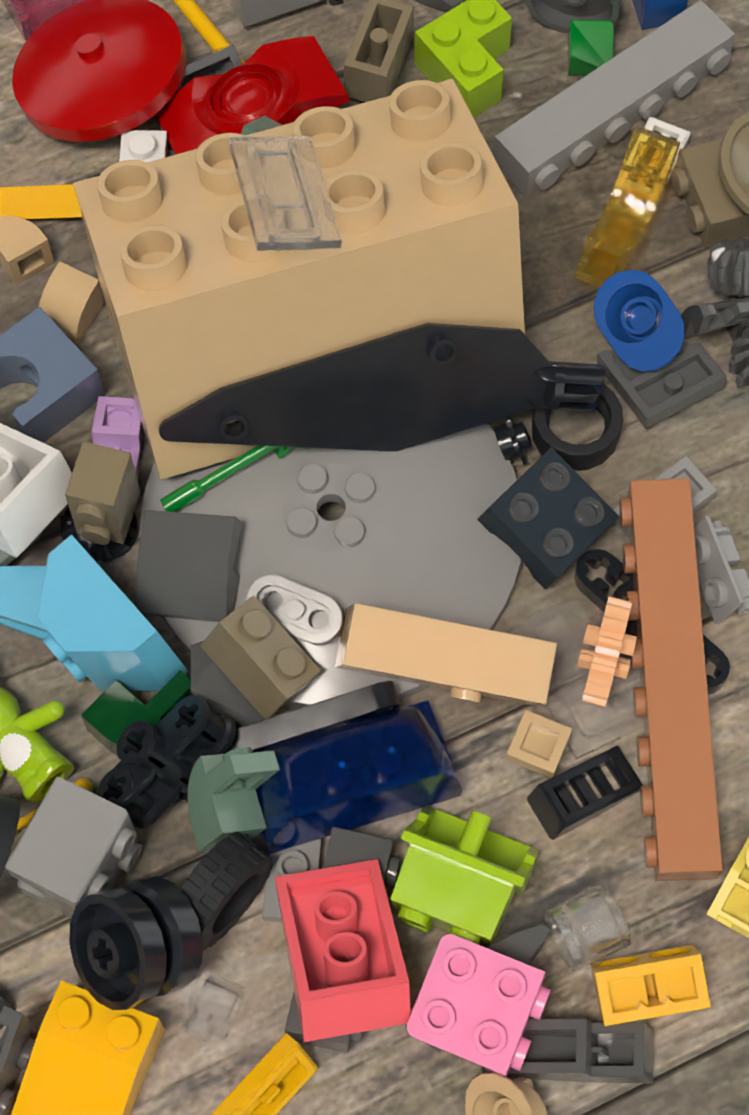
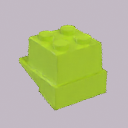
M426 805L419 811L416 820L404 829L401 839L406 841L408 850L390 899L395 912H398L397 917L401 919L400 923L426 934H429L432 926L486 948L494 943L514 895L523 897L540 850L487 830L491 818L482 813L471 811L468 821H465Z

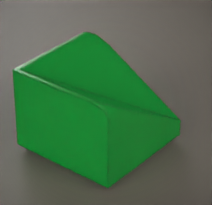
M570 20L568 33V75L586 76L613 58V21Z

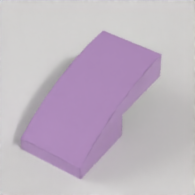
M98 396L91 432L93 444L130 452L138 481L144 428L134 398Z

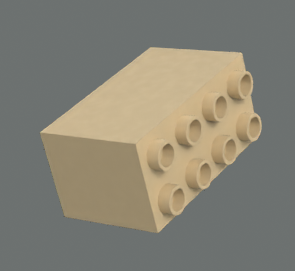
M453 78L437 83L428 80L407 82L396 88L390 96L343 109L330 106L316 107L302 113L295 122L245 136L237 133L218 134L205 140L198 149L151 162L141 160L120 161L107 167L100 176L73 183L118 351L160 480L237 458L257 446L169 442L161 438L159 425L162 421L221 387L425 323L520 329L525 334L518 202ZM232 420V421L228 422L227 424L233 423V422H235L236 420Z

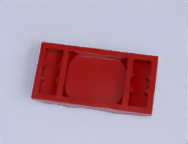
M307 36L263 44L242 65L234 67L224 74L195 77L177 91L155 115L163 131H167V139L176 155L198 149L205 140L218 134H241L244 125L263 116H267L279 124L285 125L295 122L302 113L310 109L323 106L337 108L350 100L314 36Z

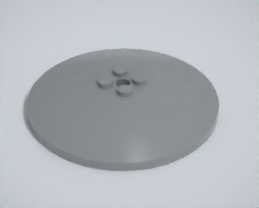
M488 423L400 451L310 448L308 450L293 447L283 458L279 459L275 450L207 489L203 497L178 511L181 513L235 516L242 522L233 568L240 576L233 611L246 601L248 590L253 582L265 575H278L331 597L340 605L344 616L346 608L357 603L493 630L510 600L521 565L520 557L502 540L488 532L477 520L517 481L514 468L510 460H505L496 435ZM234 459L160 480L154 462L145 487L141 506L140 536L145 510L165 511L160 501L161 498L193 479L199 481ZM327 502H336L344 507L345 512L339 519L330 521L323 519L318 514V509ZM273 593L268 596L266 606L269 610L274 611L281 607L283 602L281 594ZM322 611L315 613L311 619L314 629H322L328 623V615ZM163 617L168 628L189 653L190 645L204 641L219 623ZM341 634L333 642L325 645H313L291 636L321 671L284 707L299 709L385 681L394 682L399 700L429 687L427 685L335 668Z

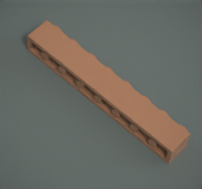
M690 478L630 481L627 498H620L619 513L621 527L630 528L631 544H623L624 573H633L634 591L626 592V600L632 602L628 621H637V639L633 656H630L631 669L640 668L641 687L633 688L634 716L643 717L645 736H637L636 747L638 766H647L648 786L640 787L642 817H651L652 836L644 837L646 868L654 867L655 882L717 879L723 870Z

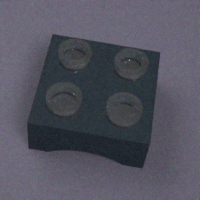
M551 447L477 520L488 532L507 544L524 562L533 578L546 589L619 515Z

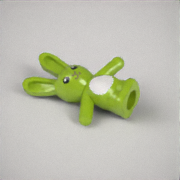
M0 686V780L4 770H6L17 780L23 790L24 797L28 801H41L56 777L67 779L74 769L72 762L55 750L44 737L36 732V730L60 719L65 711L64 706L61 702L53 700L21 716L17 699L11 692Z

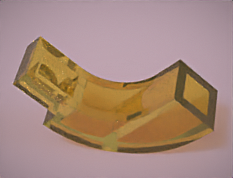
M640 126L634 130L610 199L597 225L587 236L574 278L601 287L607 278L620 271L632 270L670 180L668 177L677 155L680 141Z

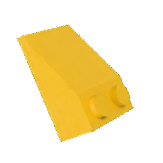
M61 980L38 1031L11 1115H130L165 1031L160 1019L134 1008L111 1010L98 1003L87 990Z

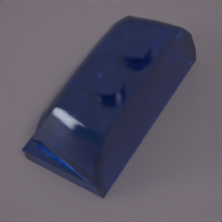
M429 700L339 722L253 751V753L274 751L280 769L256 789L266 824V829L261 834L268 854L331 835L332 827L351 830L420 809L426 805L430 806L459 797L462 792V786Z

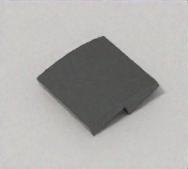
M145 510L139 543L136 578L137 609L142 615L220 622L233 612L240 578L233 568L242 522L235 516Z

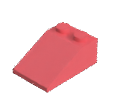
M378 859L276 876V891L304 1042L407 1024L411 1016L409 979Z

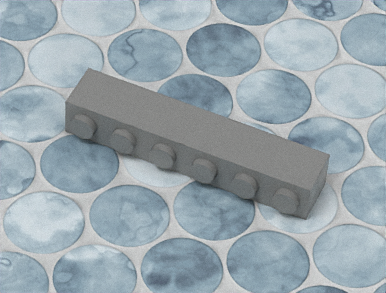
M699 0L497 134L494 138L493 156L500 170L525 197L539 188L541 190L549 188L558 180L561 173L573 165L581 166L586 163L597 149L607 142L615 143L620 140L631 126L642 119L648 120L649 117H654L662 109L663 105L674 97L687 95L697 82L708 74L715 75L721 72L731 60L735 33L702 0Z

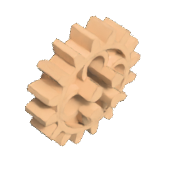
M609 596L601 627L587 625L583 643L595 646V650L582 647L577 667L589 669L582 698L583 702L606 707L613 677L627 679L631 660L619 657V654L633 656L637 637L625 634L632 605L631 601Z

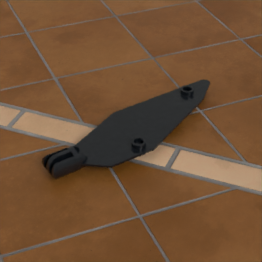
M425 323L221 387L162 421L159 425V434L163 440L169 442L400 451L535 408L595 412L596 401L601 393V384L604 382L606 369L601 364L548 361L520 329ZM232 420H236V421L233 422V423L227 424L228 422H230V421H232Z

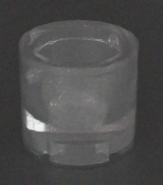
M603 883L591 886L587 890L544 909L548 928L551 929L550 933L567 966L574 972L621 949L624 950L631 945L630 933L622 912L614 897Z

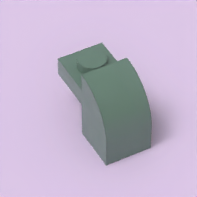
M242 747L225 754L200 756L197 759L189 778L188 810L199 852L210 851L222 839L227 838L234 832L241 833L251 841L267 828L256 789L280 770L274 751L253 753L251 747Z

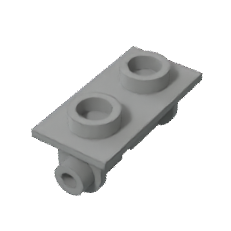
M705 516L694 526L698 582L702 590L703 599L710 609L715 624H720L735 610H737L738 615L749 614V578L745 568L731 570L729 566L735 565L741 560L732 539L730 528L724 527L721 521L711 522L710 517Z

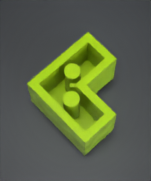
M466 0L415 31L414 64L429 81L437 83L453 78L473 118L499 103L502 99L504 69L495 59L510 50L512 17L496 0Z

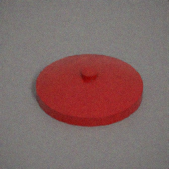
M86 0L57 13L44 22L28 38L14 64L12 87L23 114L42 133L60 140L73 142L103 140L138 127L157 114L168 103L177 91L185 73L186 48L174 19L155 3L148 0Z

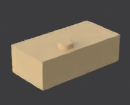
M354 603L345 610L344 626L340 636L335 668L451 690V698L480 703L481 696L524 705L546 704L557 643Z

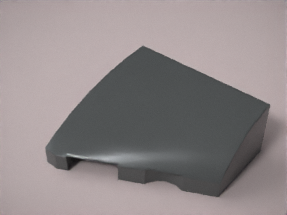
M749 297L687 307L681 314L685 324L684 339L727 327L732 342L737 340V338H741L744 329L749 325Z

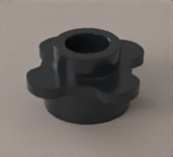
M511 416L506 417V423L494 427L501 452L505 460L512 461L521 458L523 465L529 464L525 451L532 448V443L523 421L515 424Z

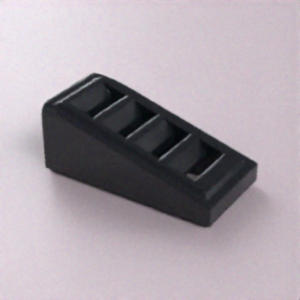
M617 745L538 784L527 797V801L549 838L554 840L639 793L640 787L643 785ZM606 766L619 785V789L614 791L602 772V767ZM586 776H589L602 798L598 799L585 779ZM571 785L584 807L579 808L567 789L568 786Z

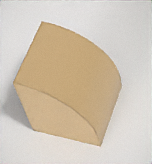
M0 216V264L15 285L54 264L48 239L35 224L16 216Z
M59 261L46 283L38 307H41L67 337L78 346L105 304L99 279Z

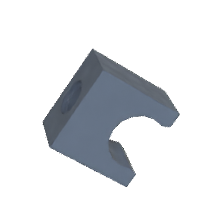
M41 307L35 309L0 335V389L12 383L21 382L37 387L36 393L32 398L18 406L12 414L19 432L44 443L96 404L98 396L105 397L98 369Z

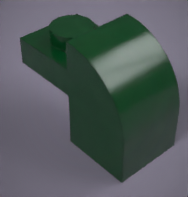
M180 670L146 705L119 681L115 680L81 714L87 731L117 756V742L124 729L131 723L139 720L147 721L155 728L179 701L193 695L191 679ZM137 737V738H136V740H138V741H140V742H141L142 739H143V738H141V737Z

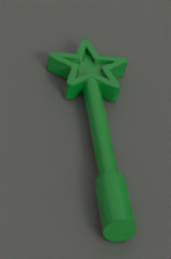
M257 445L199 481L193 479L161 498V504L165 511L178 512L203 497L207 489L269 452L275 450L277 457L280 459L293 447Z

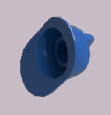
M638 270L620 271L607 278L598 289L594 300V318L600 331L618 357L629 368L641 372L655 371L669 364L679 353L685 338V324L677 307L653 277L648 273Z

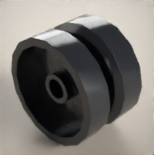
M161 876L143 877L125 883L120 888L106 889L88 895L76 905L70 921L69 945L74 967L84 987L93 998L111 1010H127L148 1002L154 996H164L180 990L195 980L201 967L203 938L199 919L188 897L175 883Z

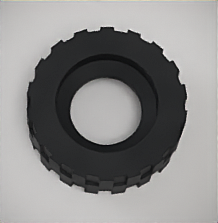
M239 832L230 834L212 848L202 861L196 865L180 888L188 897L199 919L203 938V950L213 946L240 920V917L248 910L255 897L261 891L273 866L272 857Z

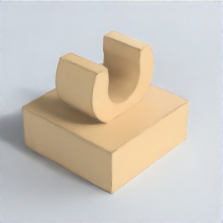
M525 710L507 752L506 760L552 778L557 770L573 728Z

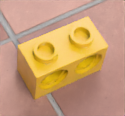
M693 944L590 963L599 1014L604 1026L711 1007L701 953Z

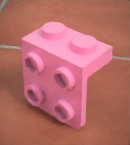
M447 934L439 942L407 1023V1031L411 1037L485 1067L486 1071L490 1073H498L507 1078L510 1068L518 1071L521 1070L531 1044V1040L522 1037L530 1017L540 1020L551 990L542 986L545 979V971L456 935Z

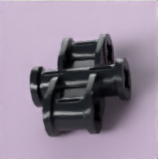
M191 695L179 701L155 728L147 721L139 720L131 723L121 733L117 742L116 753L121 761L103 777L97 789V795L126 809L135 828L143 829L149 827L156 822L159 816L178 797L188 803L189 778L195 762L200 756L224 754L230 748L236 736L234 721L225 714H214L210 711L206 701L199 696ZM193 712L194 718L188 715V713ZM211 736L217 739L216 742L210 740ZM137 737H141V738H143V739H142V741L140 742V741L136 740V738H137ZM117 783H122L123 786L120 788L117 786ZM142 808L145 812L140 813L139 809Z

